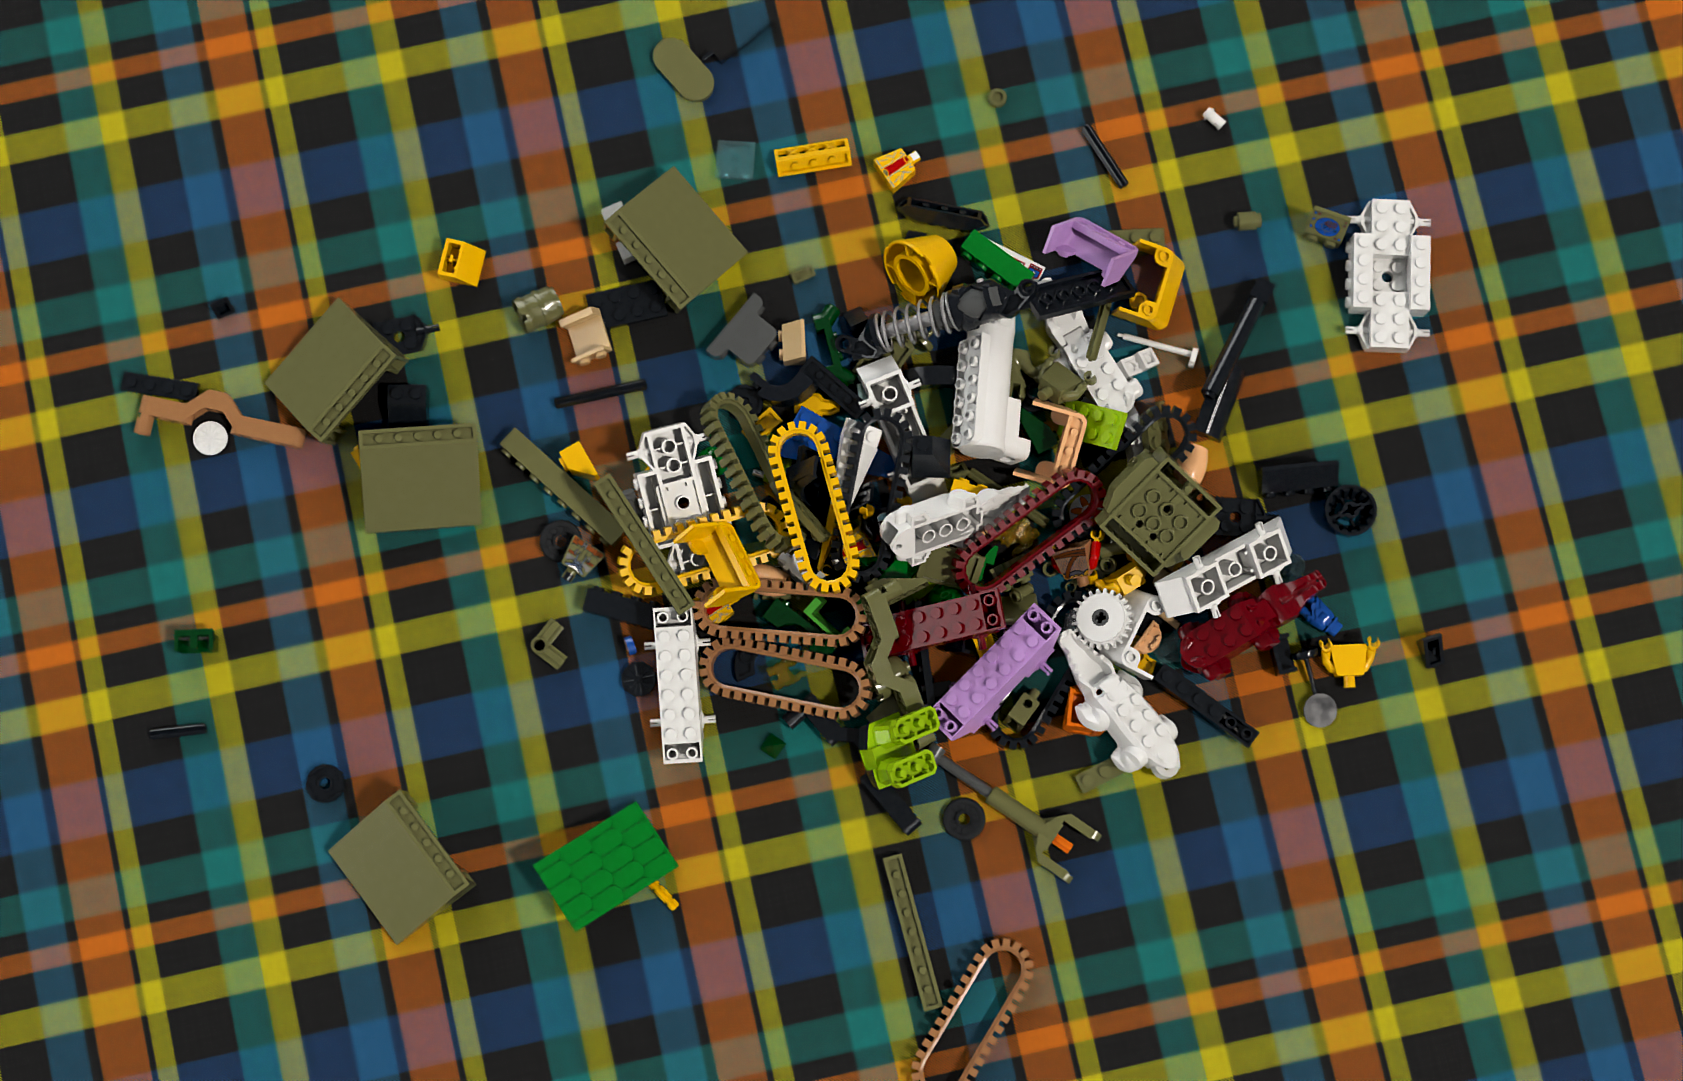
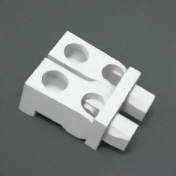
M782 552L777 558L778 565L791 576L793 581L805 583L802 575L807 571L800 573L797 563L803 562V560L797 561L795 554L790 555L789 553L785 554ZM821 571L815 574L820 579L826 580V575Z

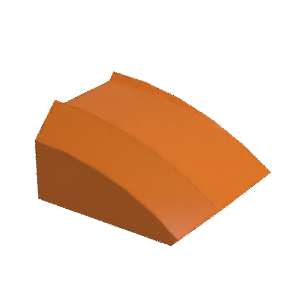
M1077 685L1071 686L1068 693L1062 729L1066 732L1090 737L1100 736L1104 731L1090 730L1079 721L1075 706L1080 703L1083 704L1085 699ZM1100 689L1096 691L1097 695H1100L1102 693V690Z

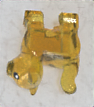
M1025 517L1014 524L1011 529L1003 532L1000 537L1001 545L1005 544L1006 547H1009L1014 539L1019 545L1013 550V557H1017L1019 553L1030 547L1033 541L1041 534L1036 528L1033 529L1030 526L1031 523Z
M782 659L774 666L766 668L769 677L773 675L778 676V680H772L776 691L798 682L802 677L807 676L806 671H800L794 675L789 667L795 666L798 662Z

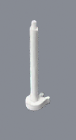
M1118 333L1117 335L1122 337L1123 340L1190 357L1188 367H1194L1199 348L1193 347V350L1190 351L1127 333Z

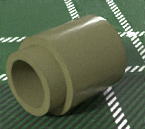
M1256 211L1237 212L1236 216L1233 217L1234 228H1237L1238 231L1261 228V213H1256Z

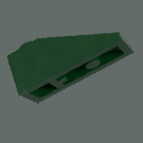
M1021 407L1020 427L1026 438L1031 440V447L1036 456L1039 457L1057 448L1060 439L1056 431H1052L1048 425Z

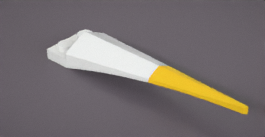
M847 417L840 435L836 463L837 476H834V478L838 477L840 487L833 489L841 488L843 493H847L848 489L841 487L842 480H850L849 476L843 475L844 468L852 469V465L845 464L846 457H854L855 454L848 452L849 444H857V441L850 440L851 433H859V430L854 428L856 420ZM869 426L864 434L851 505L878 450L877 446L883 430ZM830 500L825 528L832 535L833 528L839 529L838 524L834 523L835 512ZM832 535L827 541L822 542L817 565L818 571L822 569L832 548L830 547V541L835 540L837 536Z

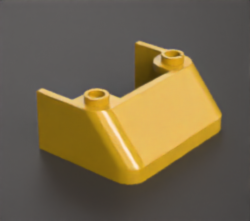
M1140 238L1133 245L1139 251L1154 255L1155 262L1159 266L1164 267L1154 302L1144 301L1139 305L1137 312L1118 307L1112 311L1111 315L1159 331L1168 325L1185 266L1183 261L1169 248Z
M729 522L692 524L673 539L674 544L688 543L692 553L704 555L720 586L713 591L714 597L704 604L705 608L726 606L760 588V579L734 527Z

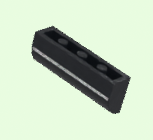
M1235 365L1217 400L1209 401L1204 398L1195 422L1196 430L1192 432L1221 443L1246 375L1242 368Z

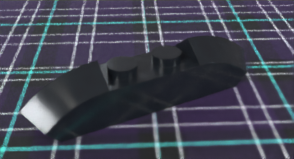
M913 197L905 198L896 207L903 216L919 224L924 222L932 226H945L948 229H960V232H972L974 229L981 231L990 227L987 216L980 210Z

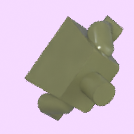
M1054 345L1049 348V358L1045 359L1039 370L1037 396L1041 401L1049 399L1058 405L1064 402L1077 401L1088 389V385H1094L1097 382V378L1094 375L1089 379L1092 373L1087 371L1084 373V381L1058 361L1054 363V359H1058L1061 356V352L1059 349L1056 354H1052L1054 351Z

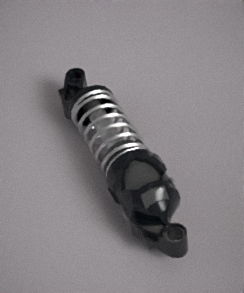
M992 277L985 280L979 278L972 284H959L953 286L952 290L943 292L940 299L933 295L928 303L920 299L917 306L908 303L905 310L897 306L893 314L885 310L882 315L878 312L869 315L865 328L858 338L840 335L835 341V347L838 351L852 354L853 361L864 358L879 359L883 354L893 351V337H896L899 346L904 348L905 340L903 334L908 333L911 343L915 345L917 342L915 331L920 330L922 338L927 341V327L929 326L932 327L934 335L939 337L940 330H946L949 334H951L952 329L971 331L980 328L982 324L989 322L992 324L997 323L1002 318L1012 319L1020 311L1031 308L1029 302L1039 293V285L1036 281L1024 279L1012 291ZM1028 283H1031L1033 286V289L1030 293H1026L1025 287ZM924 303L928 311L920 313V304ZM911 306L915 310L916 315L909 317L908 308ZM900 310L905 318L897 320L896 312ZM885 314H889L893 322L886 323ZM845 339L849 341V346L846 349L843 347Z

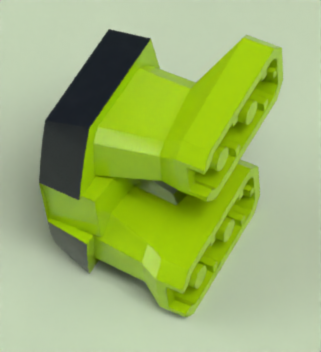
M924 706L903 716L896 712L860 727L859 751L868 778L875 790L891 785L895 788H903L936 773L937 764L933 752L928 749L916 752L913 743L914 740L939 729L940 722L935 708Z

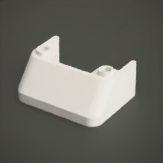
M1135 589L1121 598H1125L1128 601L1125 605L1132 607L1128 612L1134 614V616L1129 617V619L1134 621V624H1129L1128 626L1132 629V631H1126L1128 638L1122 637V644L1117 641L1116 648L1109 645V650H1106L1102 646V649H1097V652L1103 654L1112 664L1143 680H1152L1153 675L1137 668L1140 662V653L1130 645L1146 613L1160 615L1164 612L1159 596Z

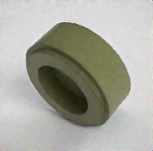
M996 88L990 91L988 102L993 108H1001L1006 104L1007 95L1004 90Z

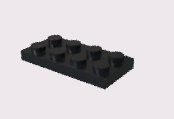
M654 280L586 295L588 307L600 309L606 330L668 316L663 291Z

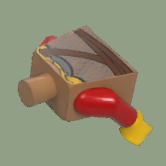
M1095 530L1091 531L1090 535L1094 539L1093 542L1089 539L1065 544L1060 550L1052 546L1055 551L1051 556L1052 567L1062 574L1066 580L1076 578L1078 587L1087 586L1089 584L1087 576L1091 575L1095 570L1100 557L1101 543L1099 541H1102L1105 537V533L1102 530L1099 531L1098 537H1096Z

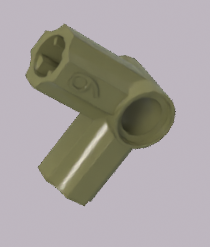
M551 618L532 640L531 649L535 655H538L558 670L568 657L552 645L564 628ZM538 641L545 644V648L541 651H537L534 648L535 643Z

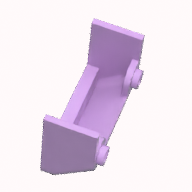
M1075 217L1052 225L1042 253L1047 254L1056 251L1061 257L1067 258L1072 255L1080 257L1103 270L1101 275L1104 279L1101 286L1106 287L1121 279L1136 258L1139 249L1082 217Z

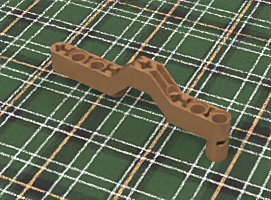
M210 389L186 404L143 395L138 411L141 415L137 417L133 431L139 435L150 436L155 419L192 426L193 420L211 411L225 414L232 426L230 434L243 438L303 449L307 430L243 416L228 393Z

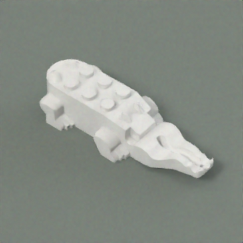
M1025 483L1024 486H1011L1001 490L987 488L981 490L977 495L963 489H955L950 491V493H944L912 505H905L884 518L880 525V536L895 553L897 560L907 561L913 567L925 563L932 550L949 544L964 549L967 548L964 541L968 538L976 542L977 540L973 536L976 532L984 531L983 527L988 523L993 527L996 526L992 520L998 516L1004 519L1005 517L1002 513L1007 509L1013 511L1012 505L1016 502L1022 505L1025 504L1022 498L1026 495L1030 496V486Z

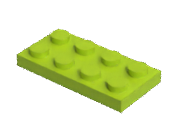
M1081 401L1066 402L1065 407L1083 414L1087 419V427L1082 442L1117 451L1128 416L1127 413ZM1059 425L1057 430L1059 436H1061L1064 426Z

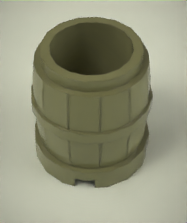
M552 286L533 290L521 298L517 297L511 300L513 309L519 317V323L526 334L534 332L537 328L550 325V323L558 320L564 314L562 304Z

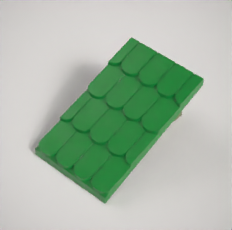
M635 801L538 861L533 867L575 932L670 873L679 865L638 802Z

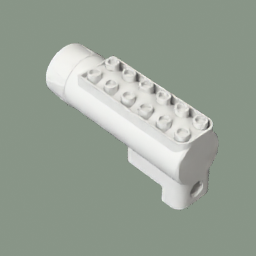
M1016 316L1012 319H999L994 324L991 322L982 324L978 329L967 331V339L959 342L951 436L953 448L959 449L962 454L973 458L992 459L1008 465L1026 460L1031 446V440L1019 437L1021 400L1009 397Z

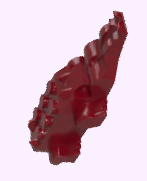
M1315 570L1311 574L1295 581L1272 585L1258 598L1251 593L1248 594L1247 591L1234 594L1228 599L1229 608L1220 613V617L1212 618L1204 624L1199 623V621L1194 623L1188 622L1179 628L1177 633L1181 639L1182 667L1190 672L1203 674L1209 681L1216 679L1218 681L1231 673L1230 669L1232 666L1230 665V660L1252 646H1255L1260 651H1265L1279 644L1280 636L1277 628L1296 619L1307 601L1326 588V580L1318 570Z

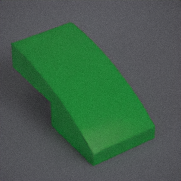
M994 546L985 555L986 559L978 580L979 584L981 583L985 566L993 568L998 546Z

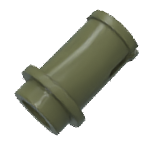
M1026 582L1018 588H1013L1009 593V597L1013 602H1021L1024 597L1034 592V588L1030 582Z

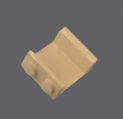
M588 307L559 320L560 327L568 329L576 357L571 359L572 363L584 366L591 363L590 360L604 358L607 356L606 353L613 351L599 308Z

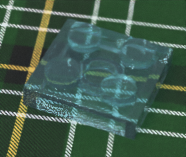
M718 140L715 177L718 179L753 181L756 143Z

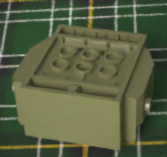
M1161 446L1152 454L1145 448L1137 457L1134 456L1128 461V466L1110 483L1102 504L1104 509L1094 518L1098 526L1152 577H1155L1164 567L1168 568L1188 560L1218 530L1220 521L1215 515L1222 509L1217 500ZM1170 465L1187 479L1183 485L1167 469ZM1198 494L1203 495L1201 500L1196 499ZM1169 506L1168 511H1163V508ZM1142 520V524L1137 526L1136 522ZM1151 533L1156 534L1154 538H1149Z

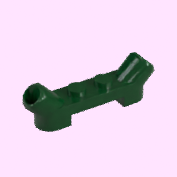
M826 304L821 313L812 315L817 335L825 334L833 364L826 368L849 388H852L857 380V374L841 365L840 361H844L843 355L835 347V341L838 336L836 332H832V326L840 315V310L833 304Z

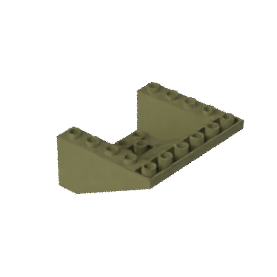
M675 166L604 221L602 227L614 242L619 240L663 290L667 295L665 301L676 314L748 253Z
M338 297L266 380L265 384L318 441L335 446L347 433L340 423L385 371L398 374L409 359Z
M476 423L358 431L366 534L482 526Z
M400 789L381 803L328 850L329 854L396 945H399L477 885L465 869H460L416 811L419 806L407 791Z

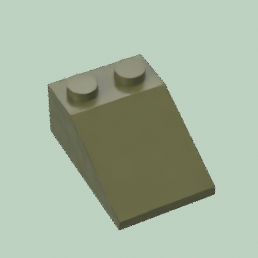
M875 578L867 582L868 586L865 589L869 592L875 588L880 589L881 585L893 579L898 580L903 594L889 601L888 605L890 606L929 586L926 578H884L880 580Z

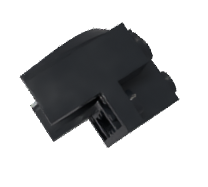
M801 445L798 447L796 464L786 468L785 474L789 488L794 490L795 495L809 507L828 513L831 498L820 462L821 457H819L817 451ZM833 460V463H834V464L829 465V466H827V467H830V466H833V465H834V466H835V469H836V463H837V461H836V460ZM868 482L860 486L851 505L850 512L860 509V507H864L867 504H872L875 484Z

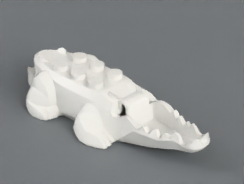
M1072 629L1063 631L1057 638L1058 644L1066 656L1076 685L1085 699L1083 704L1080 703L1075 706L1077 717L1082 725L1093 731H1108L1117 743V748L1113 751L1111 759L1121 771L1131 773L1145 766L1148 769L1151 768L1153 774L1160 779L1166 780L1176 775L1180 769V756L1174 741L1178 735L1174 722L1162 714L1158 715L1153 707L1142 697V685L1135 677L1124 670H1119L1116 673L1111 661L1103 654L1090 648L1088 644H1083L1084 641L1081 638H1077L1078 636ZM1098 689L1102 690V693L1100 695L1096 694V691Z

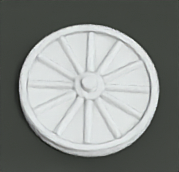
M214 421L200 424L193 434L194 446L205 455L220 453L228 442L226 429Z

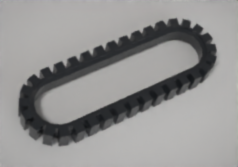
M1161 404V412L1157 406L1150 408L1151 417L1145 412L1140 416L1144 421L1142 425L1136 420L1131 424L1135 429L1133 433L1128 429L1122 433L1126 440L1122 441L1120 439L1117 451L1105 448L1104 451L1108 456L1105 458L1100 453L1095 458L1100 464L1096 467L1091 461L1086 467L1091 471L1090 473L1097 476L1155 421L1165 417L1176 419L1183 427V440L1179 447L1170 454L1174 460L1178 457L1183 463L1188 458L1183 453L1184 450L1192 453L1195 447L1189 441L1197 442V434L1190 432L1196 430L1195 423L1189 421L1191 417L1187 412L1184 411L1181 414L1182 409L1175 405L1171 410L1169 404ZM1172 465L1169 466L1173 471L1175 470ZM1084 482L1070 483L1073 488L1071 491L1067 487L1060 490L1064 496L1063 499L1058 496L1055 497L1053 503L1059 507H1051V515L1056 516V518L1052 519L1055 528L1059 527L1057 531L1066 525L1063 516L1065 506L1086 486ZM1096 523L1091 528L1084 530L1080 535L1072 531L1074 539L1070 542L1074 543L1076 537L1077 542L1086 540V537L1093 542L1094 539L1090 535L1091 531L1095 530L1099 533L1102 529Z
M880 408L871 410L872 417L866 412L861 416L865 423L858 420L854 425V428L858 429L859 433L852 432L850 440L857 441V444H849L848 452L855 454L854 457H846L845 464L852 465V469L844 468L843 475L849 476L850 480H842L841 487L847 488L848 491L847 493L842 492L843 499H840L845 500L846 510L842 512H848V516L864 434L867 428L878 420L892 423L899 433V446L885 517L892 513L893 510H898L901 507L900 503H895L894 501L895 498H903V492L897 491V486L905 487L906 480L899 479V475H907L908 468L901 467L902 462L909 463L910 456L903 454L904 450L912 451L913 444L906 443V439L913 438L912 431H904V429L910 426L908 421L899 422L903 415L895 412L891 417L892 409L883 408L882 415ZM833 528L832 535L839 536L838 541H830V547L837 548V552H830V560H838L832 566L835 571L843 568L840 576H842L847 568V564L843 559V541L840 530ZM882 538L875 563L866 570L857 571L858 576L856 580L850 579L851 582L859 583L860 576L863 583L871 581L870 574L874 578L882 575L878 568L886 570L888 563L882 560L884 557L891 559L892 551L885 550L886 545H889Z
M1075 590L1073 598L1070 591L1062 593L1063 600L1057 596L1052 601L1056 608L1048 605L1045 613L1054 621L1058 612L1064 606L1078 604L1077 601H1084L1082 599V591ZM1068 667L1032 730L1027 735L1020 738L1007 736L998 725V728L994 727L996 730L989 734L992 740L1000 737L997 745L1004 748L1006 743L1009 742L1008 750L1014 751L1017 749V743H1019L1020 750L1029 747L1027 740L1031 745L1035 744L1039 739L1034 733L1042 736L1046 730L1040 724L1043 723L1048 726L1053 719L1046 714L1050 713L1054 716L1058 710V707L1054 706L1053 703L1061 705L1065 698L1059 695V692L1067 695L1070 690V686L1066 685L1065 682L1072 685L1075 681L1070 667ZM1009 694L999 703L1000 707L991 718L996 724H998L999 712Z

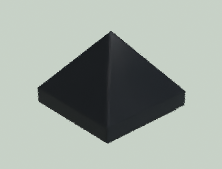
M227 296L210 304L218 320L236 312Z

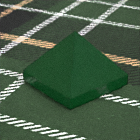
M770 733L760 749L776 759L786 743Z

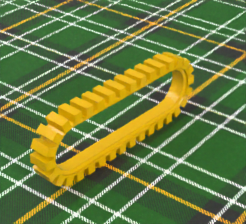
M794 421L787 423L789 430L786 431L783 426L777 429V434L780 437L772 435L770 443L774 446H768V454L774 457L768 459L771 469H773L774 480L782 479L775 481L778 492L785 490L778 493L781 503L788 502L781 506L784 515L791 513V515L784 516L787 526L794 525L788 528L790 538L798 537L791 539L793 549L801 548L794 551L796 560L804 559L803 562H799L797 565L800 573L807 571L802 575V578L806 584L811 582L810 588L817 592L821 586V594L829 595L831 587L834 594L841 593L839 585H842L847 590L851 586L849 579L856 580L858 572L853 569L860 570V560L852 559L859 557L858 548H850V546L856 545L854 535L846 536L853 533L851 523L843 525V523L850 522L848 512L840 513L846 510L844 500L837 502V500L843 499L841 488L833 490L840 487L838 477L830 479V477L837 476L834 465L827 467L834 464L832 455L828 454L831 453L828 442L823 443L826 441V438L822 431L817 433L818 427L811 424L807 429V422L799 421L798 428H796ZM802 435L808 437L814 442L818 455L821 457L820 462L848 562L846 571L835 580L826 581L820 579L814 574L810 565L781 460L782 446L787 439L793 436Z
M760 502L765 514L773 520L776 531L780 535L790 537L789 532L783 531V529L790 527L787 526L785 519L781 520L785 516L784 513L779 509L776 510L777 507L770 503H767L765 507L766 503ZM737 505L731 507L732 515L729 509L720 510L722 518H719L718 513L713 512L708 514L710 521H707V517L704 515L697 517L698 524L731 522L745 518V514L749 511H742L741 507ZM694 519L685 521L687 528L692 524H696ZM679 522L674 524V532L671 526L662 527L664 535H661L659 529L652 530L651 535L654 542L659 543L676 538L687 528H684L683 523ZM628 540L631 548L623 545L620 551L626 556H618L617 564L624 565V567L617 568L619 576H626L622 581L628 587L632 585L631 590L640 593L642 589V594L652 595V588H654L656 594L663 593L656 581L643 582L634 577L631 571V560L637 551L630 540ZM766 547L747 553L753 566L757 565V557L760 563L769 562L767 554L773 559L780 555L774 551V548L769 550ZM707 565L676 575L683 586H688L686 578H689L690 583L695 584L699 582L698 575L700 574L701 579L705 581L711 579L709 572L712 570Z

